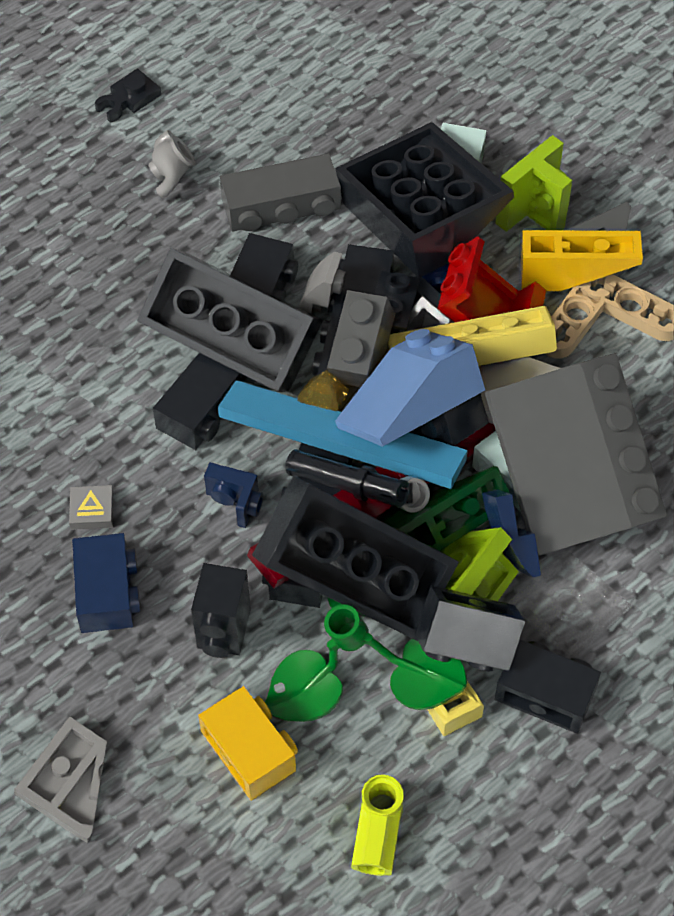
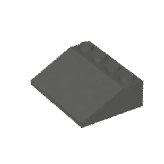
M617 353L580 362L485 392L526 530L535 533L538 556L667 516Z

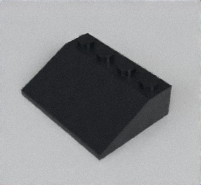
M433 122L335 168L341 186L343 205L384 245L393 250L394 254L418 278L448 264V258L453 249L461 243L466 244L476 238L514 198V191Z

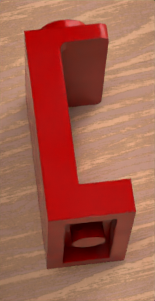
M479 236L466 244H459L451 252L448 258L450 264L446 278L441 285L442 293L437 309L453 322L543 306L546 289L536 281L518 291L480 260L485 241Z

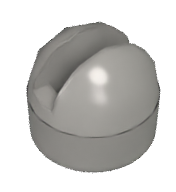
M407 476L401 478L409 483L407 488L409 490L408 503H405L401 509L408 512L422 510L427 505L430 497L428 485L416 477Z

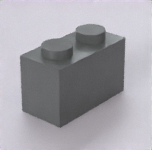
M347 290L327 369L337 383L361 388L385 357L395 318V312L387 297Z

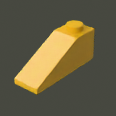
M523 230L521 290L536 281L546 291H563L641 265L643 261L641 231Z

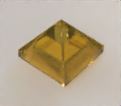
M326 370L308 381L299 393L297 401L336 411L347 397L349 389Z

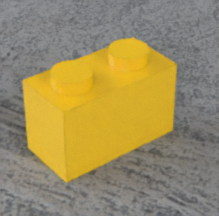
M244 686L198 714L202 734L250 801L296 772L295 755L298 753V749L294 741L285 730L280 732L276 730L270 722L272 714L266 703L260 696L253 698Z

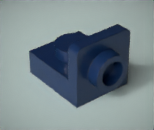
M209 462L204 474L206 494L222 505L230 506L234 502L237 503V525L246 528L250 516L257 517L263 503L264 494L259 492L257 475Z

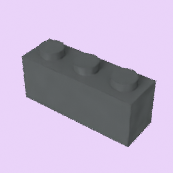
M329 153L219 176L221 199L232 232L238 230L253 231L262 225L276 222L287 224L295 221L297 218L314 214L325 216L334 210L341 209V186Z

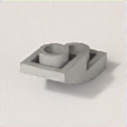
M333 252L315 267L309 277L298 308L312 315L314 311L321 313L323 307L328 308L333 293L340 295L346 276V271L340 270L342 253Z

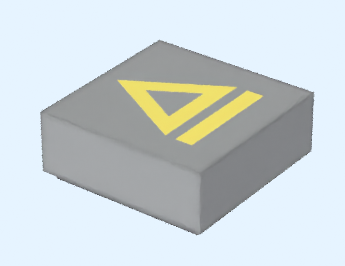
M112 485L70 487L69 525L71 530L113 528Z

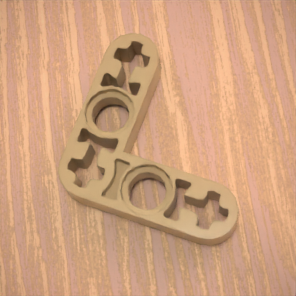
M613 274L575 286L551 316L555 325L556 338L560 335L564 326L567 329L565 339L557 343L556 351L546 353V355L552 358L569 356L602 312L661 341L674 340V305ZM597 284H601L604 286L603 288L597 289V291H593L590 289L591 286L595 287ZM614 291H617L614 301L609 300L610 296L613 297ZM632 300L637 302L641 309L638 311H627L622 308L620 303ZM649 308L652 309L653 312H652V313H649V317H648V318H645V317H646V314H647V312H648V309H649ZM571 309H581L587 313L588 317L583 320H575L569 317L567 312ZM666 318L672 320V323H668L666 326L659 324V321H664Z

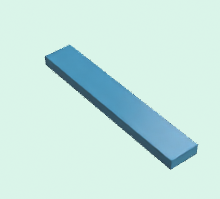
M237 380L218 406L220 418L407 476L416 477L452 489L467 461V450L409 432L382 447L338 429L335 420L342 413L340 411Z

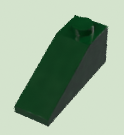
M492 466L456 481L452 489L442 487L430 492L427 505L418 512H408L397 508L380 520L440 551L488 520L482 496L483 492L501 490L509 493V490L499 468Z

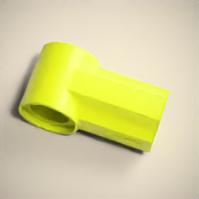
M376 775L364 784L351 864L353 870L377 876L392 875L400 819L403 813V789L394 777ZM378 795H387L395 803L388 809L380 810L375 808L370 801Z

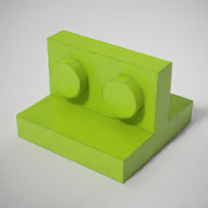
M550 136L501 176L500 180L514 191V198L496 216L495 224L505 232L509 231L526 216L545 230H563L565 228L573 180L560 170L564 143L555 136Z
M501 527L472 531L440 550L459 561L445 589L498 601L519 573L503 555V551L512 541L511 537Z

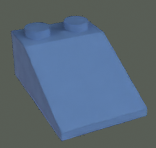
M420 329L409 333L405 337V341L395 345L388 351L335 420L337 428L383 447L485 391L473 344L456 340L451 336L436 334L427 329Z

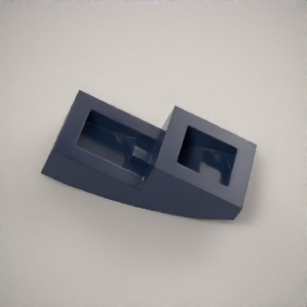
M501 490L483 492L484 506L491 528L501 527L512 539L503 551L509 561L517 570L528 576H541L535 533L521 528L517 529L512 494Z

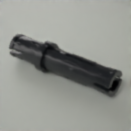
M298 449L292 450L287 457L286 466L292 467L286 469L288 475H294L298 478H304L315 483L352 493L356 499L367 501L368 498L375 499L398 508L403 507L408 499V481L384 476L377 473L375 468L365 465L362 468H356L324 457L311 455Z

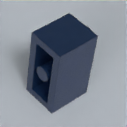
M124 533L73 538L76 616L81 633L133 628L132 613L141 611L138 586H130V575L138 574L135 548L127 549Z

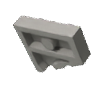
M69 717L16 786L14 794L73 835L88 843L92 836L107 741L72 717Z

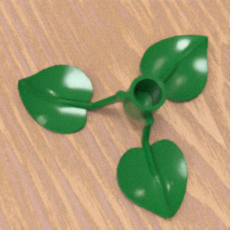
M327 597L332 608L324 620L325 630L332 638L327 642L329 649L328 664L324 657L316 651L299 650L291 653L277 667L272 677L265 703L272 716L282 720L306 722L322 718L336 707L343 694L342 682L332 673L338 664V649L356 651L364 646V644L370 645L388 661L398 666L390 678L391 690L396 699L410 709L427 710L447 702L464 691L467 686V676L461 660L451 658L450 662H442L432 659L425 654L419 642L414 639L406 643L402 658L394 655L369 633L368 626L363 620L365 615L357 612L350 605L341 604ZM283 683L285 691L277 693L274 685Z

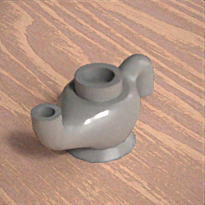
M170 130L165 131L156 139L152 152V161L149 163V168L155 177L163 181L156 188L157 193L162 199L166 198L175 189L179 179L186 174L189 166L196 165L191 151Z

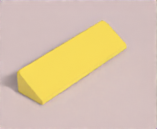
M547 306L422 328L436 334L451 336L456 340L473 344L478 366L551 353L557 349L555 325ZM416 330L390 334L388 341L389 350L405 341V337Z

